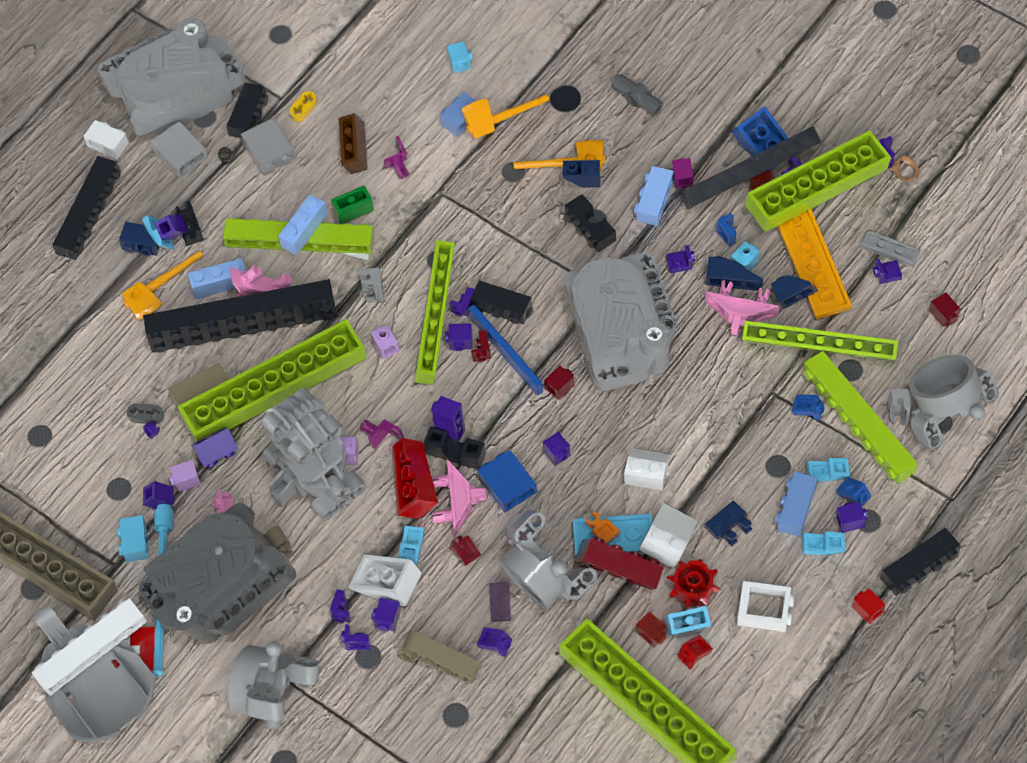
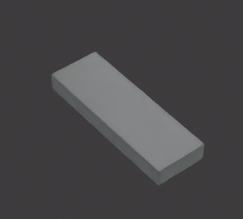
M870 230L867 231L860 247L914 267L921 250Z

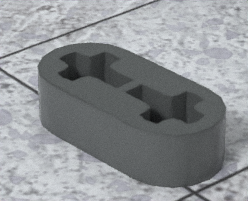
M132 404L127 409L128 418L133 423L147 424L148 422H156L159 424L164 419L163 410L159 405ZM136 411H139L136 416H133Z

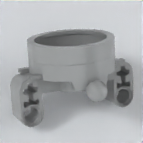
M961 355L941 356L921 366L910 380V389L917 403V407L911 411L914 414L911 420V427L917 441L932 450H937L943 444V436L938 424L945 418L957 414L965 417L970 414L974 420L983 419L985 409L980 405L981 400L987 403H994L999 396V390L993 375L983 369L974 367L969 358Z
M527 510L510 527L508 531L510 539L507 541L512 548L498 564L529 598L546 610L561 595L566 600H578L596 582V571L585 565H580L567 577L565 575L567 572L566 563L561 560L555 561L532 540L545 525L544 515L535 510ZM536 515L537 520H536V522L532 525V524H531V519H532L533 516ZM588 571L587 578L583 580L584 572Z
M276 641L268 643L266 648L254 645L245 646L234 662L228 685V702L231 710L234 713L266 720L267 727L272 730L279 728L281 720L284 719L283 694L285 687L290 682L315 685L319 679V663L317 660L297 655H286L283 657L281 653L282 646Z

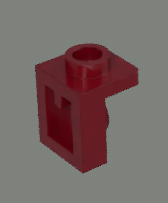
M486 330L478 331L479 339H476L478 349L471 350L473 362H484L492 358Z
M460 535L451 541L453 545L449 549L455 552L463 566L468 565L481 556L469 535L465 537Z

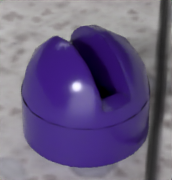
M148 422L143 426L144 432L151 439L157 436L160 431V427L156 428L155 426L156 422Z

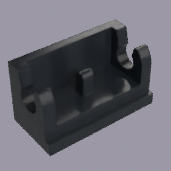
M190 201L185 202L186 208L180 210L178 206L175 208L176 214L181 215L187 228V232L182 234L186 246L204 241Z

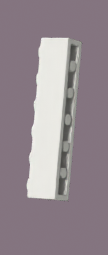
M130 598L123 600L111 613L104 614L98 623L87 627L78 638L71 639L65 648L54 652L48 661L37 665L32 674L48 695L51 696L147 621Z

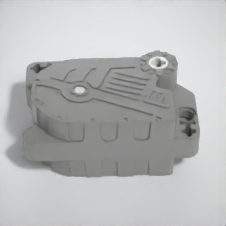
M197 18L185 19L179 24L177 30L167 29L109 58L98 66L101 80L110 95L123 99L127 115L137 135H145L147 133L161 134L177 122L185 126L189 122L234 100L232 90L245 82L243 67L226 41L219 37L208 36L204 23Z
M642 252L626 256L622 259L607 257L589 262L582 267L580 272L569 271L565 274V291L572 309L573 319L575 320L577 336L582 345V351L588 364L592 382L599 390L607 391L647 380L650 375H658L667 370L670 364V343L676 334V320L653 254Z

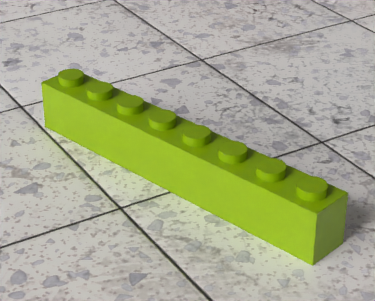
M226 219L223 233L225 247L285 250L281 248L279 234L289 221ZM321 223L300 251L372 254L374 242L373 226L367 224Z
M436 240L414 380L416 383L433 385L455 247L453 242Z
M745 321L742 337L743 342L817 352L824 351V353L896 362L899 342L898 340Z
M824 351L804 362L803 374L805 378L813 382L816 391L820 395L823 394L830 408H834L838 412L840 420L848 424L851 433L855 437L858 436L865 450L873 454L876 463L883 466L891 480L894 479L899 484L916 473L918 463Z

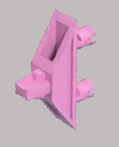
M255 264L247 271L230 267L232 283L239 292L237 294L238 297L290 287L289 284L292 282L291 276L289 274L285 276V273L277 280L260 276L262 269L259 266L255 268Z
M725 280L721 282L719 294L705 291V301L728 323L732 324L731 334L738 335L740 326H744L745 321L760 322L779 315V306L767 304L770 295L769 289H766L764 296H762V288H759L756 301L730 296L733 283L729 282L725 289Z
M447 459V475L432 476L434 488L445 486L450 488L452 508L445 511H432L434 524L442 522L453 523L456 537L472 510V505L477 504V501L487 500L485 488L469 486V482Z

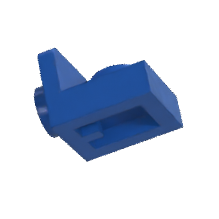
M732 213L720 217L716 223V232L729 247L736 243L737 234L732 226L734 219Z
M796 395L792 408L794 415H812L816 421L821 420L825 410L824 403L818 395Z

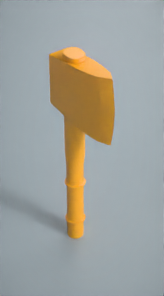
M546 94L494 115L491 114L487 98L472 102L461 110L467 125L466 130L468 134H471L476 139L495 131L494 124L535 106L542 105L550 99Z
M604 140L575 142L577 157L514 162V169L563 167V160H600V171H602L603 164H606L605 155H603Z
M200 250L147 285L139 281L122 293L123 304L126 308H130L137 320L142 319L145 314L153 313L162 305V302L152 292L194 262L196 263L197 260L203 257Z

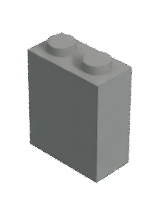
M273 118L241 133L243 144L262 175L273 172L276 168L289 164L295 159L293 148Z
M180 122L171 125L166 131L155 136L150 141L153 152L178 178H181L208 159L202 144Z

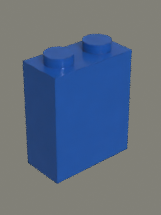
M511 450L499 454L495 460L490 463H484L478 469L480 481L504 513L537 493L536 483Z

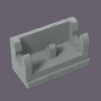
M380 268L359 269L363 293L374 294L373 297H366L365 301L384 303Z
M890 389L887 405L890 422L894 424V417L900 416L902 426H908L911 409L910 389Z

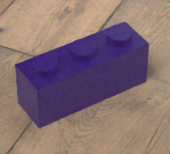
M440 395L438 401H434L431 407L434 428L448 432L450 438L460 442L466 431L462 404Z

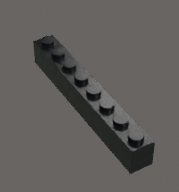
M814 126L679 194L688 210L822 142Z

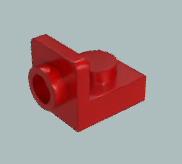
M699 634L683 643L677 657L689 669H692L695 663L710 654L713 648Z

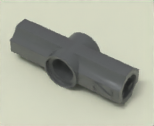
M618 74L611 84L612 88L624 95L629 104L634 107L640 106L653 116L659 114L663 107V102L650 94L646 86L641 83L635 84L622 74Z

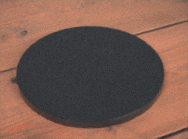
M560 86L551 93L550 103L559 112H571L580 105L581 95L572 86Z

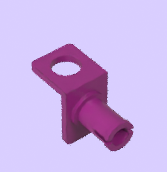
M396 136V145L400 153L385 159L384 168L387 169L393 166L398 178L403 179V175L406 178L410 174L403 161L407 160V151L399 136Z
M385 419L379 426H376L369 420H364V423H361L360 426L361 431L370 435L368 440L374 449H376L388 433L399 439L405 438L399 427Z

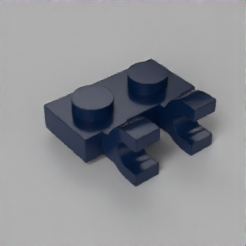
M733 500L707 521L704 527L717 540L723 537L732 547L738 540L736 539L737 534L731 529L737 525L747 535L752 531L750 527L752 522L746 518L747 513Z

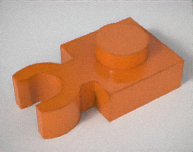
M596 511L592 512L596 520L590 521L588 518H585L586 525L594 528L592 534L605 540L604 544L608 545L620 535V530L607 518L601 521L600 515Z

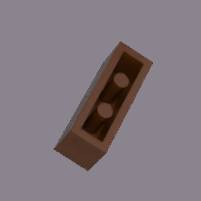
M355 113L339 117L341 165L350 174L368 170L364 122Z

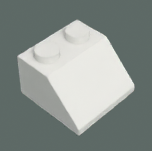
M632 448L628 455L624 472L625 484L663 491L670 454Z

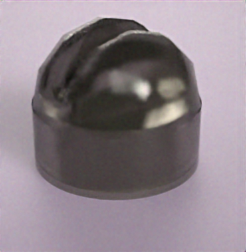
M222 147L218 151L220 161L228 163L232 160L233 153L230 148Z

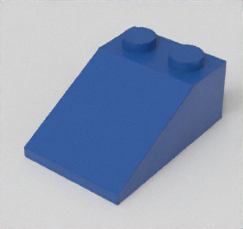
M765 106L731 131L742 147L752 156L788 139V136ZM776 165V166H774V167L768 169L767 171H768V172L772 171V170H773L774 168H776L778 165Z

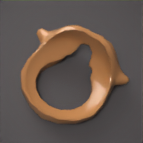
M907 155L897 158L889 169L894 171L897 178L902 181H913L919 174V167L913 161L914 157ZM901 160L914 169L915 174L912 177L906 178L900 174Z

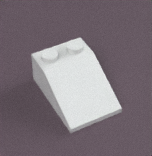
M662 503L639 551L674 569L698 521Z
M364 554L348 588L378 600L382 598L397 601L401 606H406L422 572L409 559Z

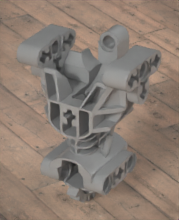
M303 387L280 403L262 419L261 424L268 430L267 434L272 441L264 449L262 456L274 469L282 468L269 484L271 495L276 503L281 507L296 496L297 488L302 497L307 493L316 497L311 504V508L324 521H327L361 495L367 485L354 471L346 472V451L344 443L339 437L344 427L332 415L325 414L323 408L326 404L320 398L316 399ZM331 469L334 475L326 479L324 474Z

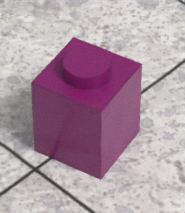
M679 158L672 160L675 189L692 187L694 176L691 159Z

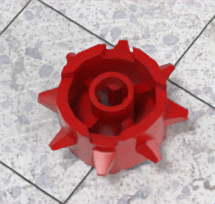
M702 559L698 561L691 560L688 563L679 561V567L674 575H667V579L674 582V589L670 592L669 596L676 597L679 602L685 604V608H689V606H708L713 592L721 590V588L714 585V577L718 570H710L702 562Z

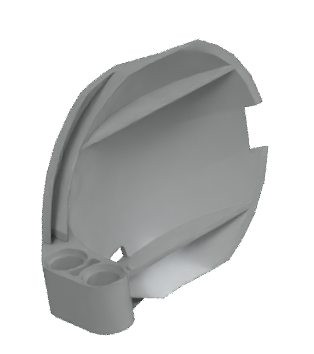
M48 603L31 615L51 641L43 651L42 662L48 661L54 652L65 648L71 639L78 638L89 627L86 625H75L67 629ZM123 640L51 696L45 691V700L73 740L81 742L108 740L120 735V730L128 726L135 719L138 721L145 713L154 694L155 676L128 641ZM113 659L117 660L120 664L118 668H115L112 664ZM71 693L75 697V701L71 702L67 694Z

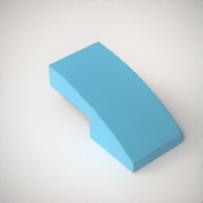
M148 215L142 218L147 232L156 244L168 249L174 248L172 240H161L154 224L160 219Z
M829 458L827 461H808L806 463L807 475L817 477V482L834 481L850 477L848 458Z
M405 525L398 558L412 560L416 566L418 565L425 533L424 528Z
M825 531L824 534L803 533L802 554L827 555L845 552V533Z

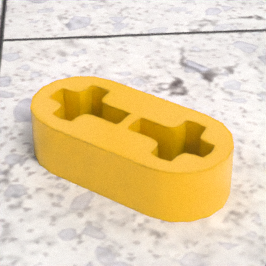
M306 91L302 93L291 106L290 116L293 121L301 122L305 120L316 107L317 97L314 92Z

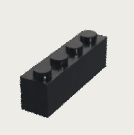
M945 527L884 568L881 573V579L895 596L900 593L904 594L910 590L911 585L916 582H922L932 571L937 572L940 570L945 562L948 560L951 562L959 555L960 544Z

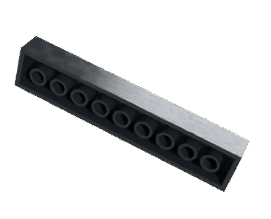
M330 279L145 314L143 319L146 337L152 353H161L165 350L181 349L190 345H201L211 341L218 342L226 338H238L242 335H254L258 332L274 331L283 327L290 328L304 323L311 324L314 321L331 320L337 317L331 282Z

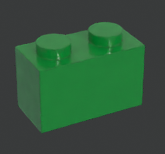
M365 185L331 199L333 212L340 224L347 223L374 211L372 198Z

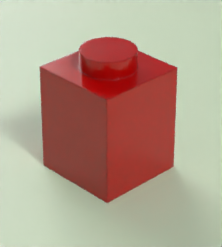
M870 588L864 592L860 591L854 597L853 609L868 624L874 622L885 612L886 604Z

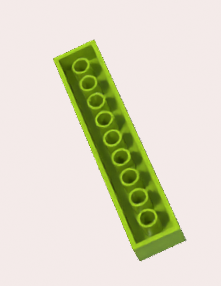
M346 319L177 406L180 416L195 442L224 427L230 430L282 403L289 396L294 395L300 388L305 387L309 389L367 359L365 347Z
M588 618L559 645L560 655L679 762L733 763L736 760L737 750Z

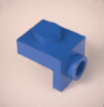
M847 477L836 489L839 496L852 500L854 503L860 502L862 507L871 498L866 484L851 477Z

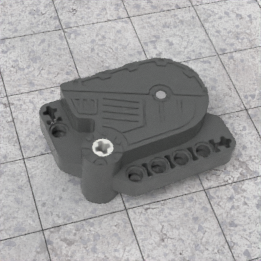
M239 502L224 513H215L207 516V518L200 521L197 525L195 524L186 534L167 547L168 549L144 567L147 577L140 583L139 592L162 625L171 630L181 631L204 644L216 642L221 635L233 632L295 580L296 570L285 554L272 544L267 535L253 527L255 513L250 507Z

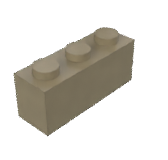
M217 363L168 388L177 407L229 379L220 363Z

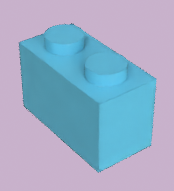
M143 515L119 519L120 526L117 527V534L122 544L118 545L120 556H124L126 562L149 559L147 530Z
M707 606L664 616L668 637L711 626Z

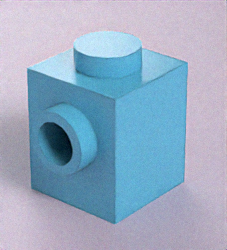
M465 42L447 45L448 57L453 73L471 69L470 61H473L471 51H467Z
M745 241L731 255V261L750 271L759 262L760 251L756 246L750 245Z

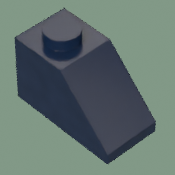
M790 275L781 276L771 283L778 303L785 309L818 292L817 287L810 281Z

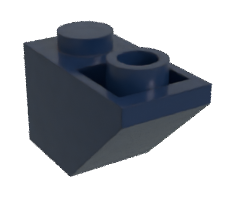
M563 160V178L582 188L600 187V160Z
M125 221L119 238L122 250L130 253L138 252L146 256H157L156 244L144 225Z

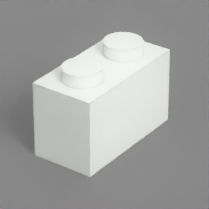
M97 120L93 122L84 135L88 147L115 159L120 157L129 144L126 133L123 130L112 128L109 124L101 123Z

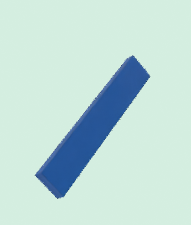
M474 305L469 307V317L481 331L486 330L489 341L538 396L543 393L542 381L480 310Z

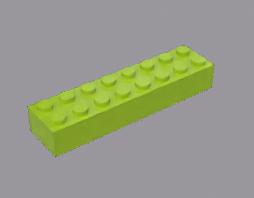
M869 130L748 192L745 206L762 229L767 232L887 170L891 157Z

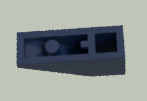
M720 256L709 257L706 274L707 286L721 287V282L725 280L726 288L729 282H732V288L758 291L759 288H762L763 290V278L728 258Z

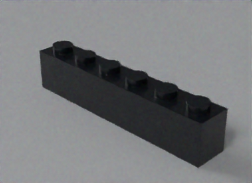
M100 156L96 157L52 244L56 255L76 260L78 255L83 252L86 239H89L91 229L97 223L101 209H104L106 199L112 193L113 185L121 175L117 161Z

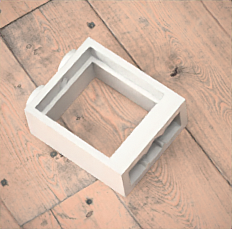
M743 581L737 626L786 632V625H791L792 613H788L789 607H793L794 603L791 587ZM750 593L785 597L782 619L747 614Z

